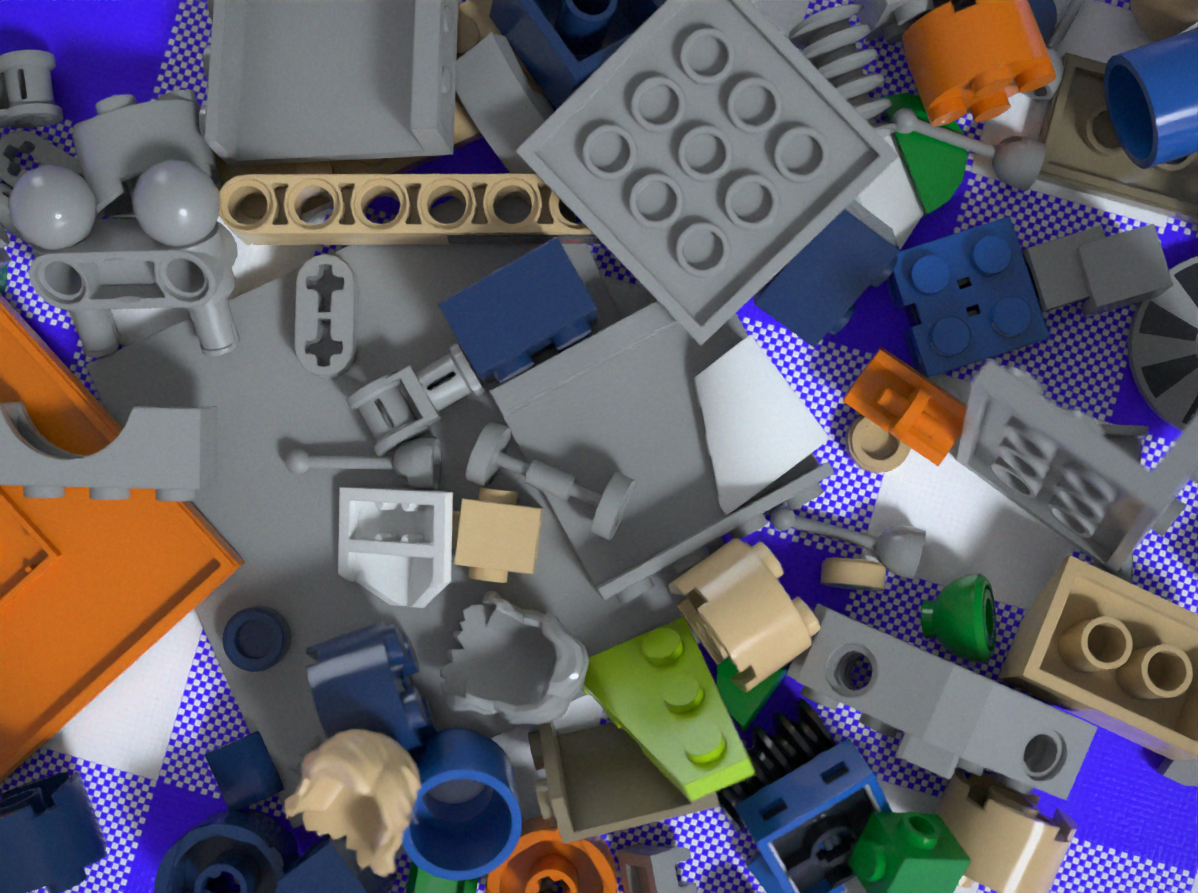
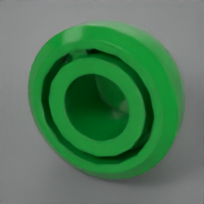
M982 573L968 574L955 579L945 586L935 600L923 601L921 625L924 637L926 639L937 638L948 652L961 659L986 663L994 654L997 632L995 601L990 581Z

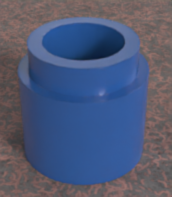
M1198 28L1114 55L1106 64L1104 93L1110 122L1125 154L1136 166L1142 169H1148L1198 152Z
M449 728L441 730L438 734L427 737L426 747L409 753L419 771L421 788L417 790V799L411 812L410 824L403 831L402 845L410 859L425 872L448 880H468L483 876L498 868L514 851L522 829L519 798L511 761L496 742L470 729ZM455 779H471L487 784L480 794L462 803H445L435 799L428 793L433 787Z

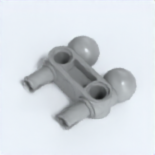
M171 159L149 168L139 177L133 194V213L136 218L95 220L97 215L96 197L86 180L69 168L47 164L24 173L15 182L8 200L10 218L20 234L31 243L36 257L29 269L30 283L36 293L47 303L69 311L80 336L84 355L93 358L104 357L117 351L119 348L118 344H122L123 338L118 331L111 309L187 308L193 320L203 354L208 356L224 355L237 347L236 343L240 342V336L236 329L228 297L236 285L232 266L238 256L237 243L232 233L224 225L217 222L220 212V193L211 177L193 163Z

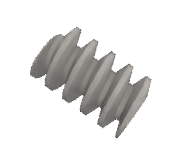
M848 4L828 8L798 23L789 32L788 39L797 49H803L801 53L882 138L897 131L896 123H877L876 116L891 106L890 99L870 98L869 95L872 89L885 81L883 74H864L862 67L878 57L877 51L875 49L856 48L855 43L871 32L870 25H850L849 18L861 11L864 6L861 4Z

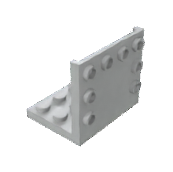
M989 359L972 380L956 461L1112 574L1116 575L1151 529L1160 536H1163L1187 506L1176 497L1190 479L1198 484V413L1155 468L1150 471L1104 439V430L1090 416L1074 408L1064 411L1043 396V388L1028 373L1013 366L1005 370Z

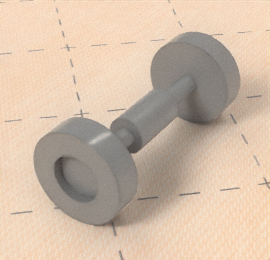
M495 421L487 423L475 443L467 465L466 479L486 488L494 480L502 466L525 476L524 483L566 501L571 495L597 506L591 526V533L608 540L613 538L629 505L635 486L634 479L616 472L602 495L576 484L577 477L535 459L530 465L507 455L506 452L511 439V428Z

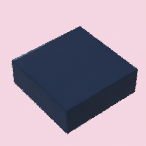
M259 731L221 745L204 754L230 811H235L268 799L284 790L283 783Z

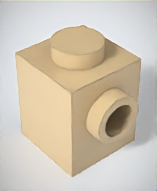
M479 488L478 500L462 499L461 511L452 510V549L456 550L454 565L470 566L468 578L490 582L507 583L508 571L533 574L536 571L543 508L517 505L518 492Z

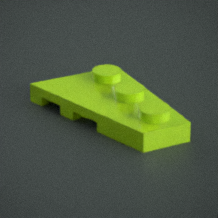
M685 616L589 657V664L581 690L586 695L590 694L600 704L606 716L618 728L622 727L640 745L643 753L690 801H694L755 774Z

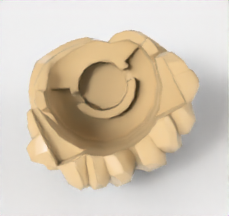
M354 729L339 732L332 738L324 741L318 750H312L306 755L302 763L303 777L300 785L296 787L294 795L284 800V812L287 817H292L303 811V822L306 831H317L318 836L329 833L333 839H340L347 835L346 848L357 850L359 866L362 869L371 866L374 869L373 873L386 876L395 872V852L402 843L403 831L410 824L411 812L417 799V790L421 788L419 771L408 752L396 741L384 734Z

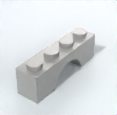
M0 401V485L23 486V497L28 498L64 497L65 487H89L90 499H129L131 488L155 489V500L158 501L196 500V490L217 484L218 406L148 405L133 407L125 427L111 444L93 455H80L65 451L48 441L35 427L24 402Z

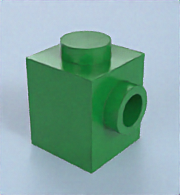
M873 811L848 860L849 866L866 893H954L971 862L970 857L939 814L915 811Z

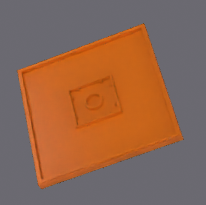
M0 294V401L24 402L28 414L38 431L52 444L65 451L80 455H93L106 448L123 430L121 425ZM0 485V785L245 564L244 560L190 501L155 500V489L131 488L129 499H90L89 487H65L64 497L28 498L23 497V486Z

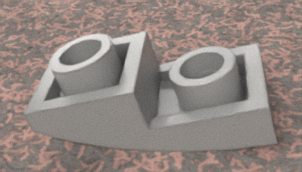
M490 33L456 60L455 90L477 128L511 174H536L515 151L555 111L545 94L531 90L506 36Z

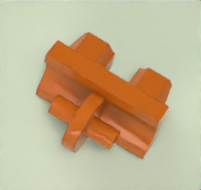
M882 346L879 347L843 397L844 403L936 466L941 464L951 447L962 434L967 405Z

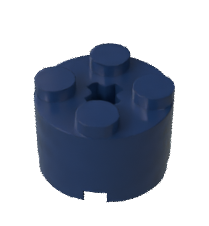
M381 621L307 647L306 654L317 661V663L308 665L306 668L313 701L327 739L332 738L339 732L353 729L368 730L369 732L386 735L410 753L426 747L427 737L439 733L435 714L427 696L420 698L410 676L420 672L414 647L408 635L402 637L396 624L389 626L385 621Z
M67 772L52 774L0 794L2 801H0V893H30L42 887H46L48 893L64 892L87 879L84 867L101 860L107 855L106 839L79 772H75L70 778Z
M225 810L211 814L183 835L167 851L156 874L154 893H282L276 882L299 857L296 838L290 831L284 829L269 816L253 810ZM224 871L231 873L234 882L240 885L236 891L228 889L229 878L221 875Z

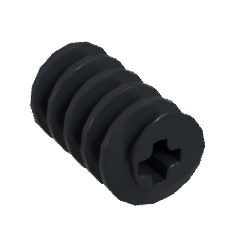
M800 697L793 702L797 721H791L779 711L772 714L775 730L773 736L756 724L750 727L754 748L748 749L744 745L743 747L755 774L716 791L719 806L737 833L743 831L745 825L735 809V805L754 795L759 789L771 785L808 763L818 754L837 746L814 708Z

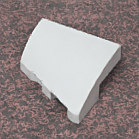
M751 334L693 378L698 405L702 408L706 429L704 436L708 456H711L719 495V497H716L717 503L724 515H728L830 439Z

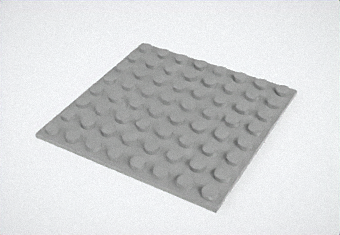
M509 196L498 202L494 212L503 222L516 224L525 220L530 214L531 209L522 198ZM455 197L431 208L430 215L439 223L451 224L461 219L465 213L466 206ZM562 201L559 206L562 216L569 222L578 224L572 210ZM543 244L349 245L329 254L337 256L352 268L357 276L359 286L357 355L349 371L340 377L327 379L315 376L302 368L296 358V280L301 267L228 300L235 326L240 336V342L236 343L237 347L230 353L219 356L203 354L193 320L190 317L86 365L105 409L122 428L125 427L133 407L148 405L218 406L217 484L196 490V500L190 502L244 560L245 564L198 605L195 611L250 734L259 731L283 783L284 790L277 794L284 809V800L296 793V787L300 785L302 779L287 767L299 754L306 757L308 753L304 748L316 736L321 739L322 743L327 740L316 711L308 681L306 666L317 663V661L306 654V649L309 646L381 621H385L389 626L396 624L402 637L408 635L414 647L420 672L410 676L420 698L427 696L437 721L438 731L449 728H465L474 730L491 739L524 723H507L506 719L500 718L499 713L483 715L473 710L452 711L446 702L447 695L441 690V683L445 679L440 677V670L449 664L446 658L448 649H462L452 638L454 630H462L459 624V620L464 618L461 610L468 605L483 604L484 595L489 590L497 591L502 599L508 598L511 604L523 610L533 609L542 614L547 612L553 613L586 647L588 658L683 617L677 604L687 597L686 595L671 593L669 583L692 567L677 573L673 564H670L650 575L654 587L624 604H620L615 595L604 601L595 588L544 492L525 484V476L502 466L494 480L486 488L518 492L517 505L543 508L536 571L533 574L508 571L507 583L468 578L470 566L454 565L456 550L452 549L451 582L424 608L389 605L357 582L347 581L338 574L340 487H411L401 483L393 469L309 468L303 474H294L286 467V456L294 449H303L309 455L377 456L373 449L377 443L359 409H351L346 399L357 390L387 374L398 372L409 365L415 368L416 371H419L449 354V346L455 342L459 343L438 303ZM562 244L598 308V323L591 326V334L594 335L622 320L588 245ZM332 268L324 269L323 279L312 281L311 288L323 296V312H331L332 292L343 290L344 281L337 279L333 275ZM323 322L322 341L317 344H311L310 353L321 358L322 367L330 366L331 356L342 354L343 350L342 344L331 339V322ZM553 347L532 360L535 366L554 357L558 352ZM454 375V376L450 377L449 379L443 381L442 383L436 385V386L433 387L431 390H433V389H435L436 387L442 385L443 383L449 381L450 379L454 378L456 375ZM479 377L486 392L479 396L470 393L441 409L439 412L443 419L430 425L427 431L416 437L438 438L440 441L442 471L437 490L453 492L452 510L461 511L462 499L478 500L479 488H485L466 479L467 465L482 430L490 421L507 426L490 394L492 389L501 385L498 380L487 384ZM381 403V407L383 408V410H384L385 414L387 415L389 421L391 422L392 426H394V423H393L391 417L389 416V414H388L387 410L385 409L383 403ZM511 434L506 454L527 463ZM397 449L382 456L392 457ZM719 537L706 545L712 554L722 547L724 542ZM253 606H266L278 611L286 619L291 631L289 650L278 664L267 670L259 672L242 670L235 666L225 654L222 642L224 628L230 618L237 612ZM693 633V636H694V638H695L697 644H699L700 641L698 640V638H697V637L695 636V634ZM580 689L571 702L586 694ZM303 811L288 817L293 829L304 824Z

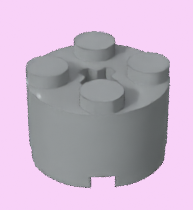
M192 90L169 92L160 96L157 101L138 104L135 96L129 94L108 97L95 104L98 116L73 126V142L84 180H86L96 197L97 214L103 209L105 217L135 216L133 213V194L139 177L152 166L171 159L193 163L211 177L217 189L222 185L214 151L204 142L200 133L199 112L201 106L198 104L195 92Z

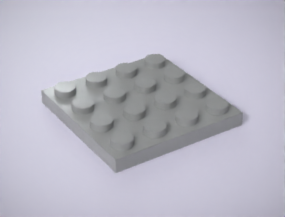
M667 0L515 151L700 345L706 342L900 156L751 0Z

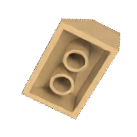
M1071 555L1065 557L1021 620L998 679L1171 760H1198V614Z

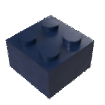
M493 0L489 17L501 34L506 36L511 48L557 110L667 0Z
M558 237L438 303L476 373L487 384L498 380L502 385L535 367L532 359L555 347L559 354L593 336L591 334V326L598 323V308Z

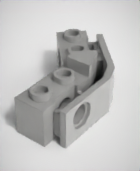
M817 604L813 614L817 618L821 630L811 636L812 645L793 659L787 676L796 679V682L804 685L800 693L802 696L833 710H836L839 702L862 712L858 722L887 736L895 738L898 730L905 732L895 756L951 780L956 766L979 776H982L984 769L987 768L997 772L994 780L1020 793L1031 796L1034 788L1067 800L1096 733L1097 726L835 610ZM868 657L872 664V677L867 686L858 690L852 682V669L858 660Z

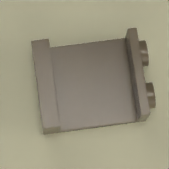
M552 721L550 723L538 724L539 730L528 732L536 771L545 769L546 778L535 780L540 811L543 820L555 817L563 844L719 807L716 791L690 801L643 753L640 745L622 727L618 728L613 722L557 736L554 722Z

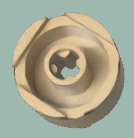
M734 538L669 583V589L671 593L686 595L687 598L677 604L681 614L685 616L689 627L717 665L728 658L739 670L729 679L741 691L746 693L812 645L811 636L821 630L817 618L806 603L799 597L791 600L777 579L784 573L778 560L768 547L762 542H758L751 547L747 542L743 543L739 539Z
M955 768L934 814H939L971 859L958 886L971 888L975 881L997 891V893H1049L1078 828L1076 822L1059 808H1056L1053 817L1050 818L1039 811L1040 808L1037 806L1040 799L1039 796L1034 793L1028 796L994 780V775L983 772L982 776L971 773L967 780L962 768Z

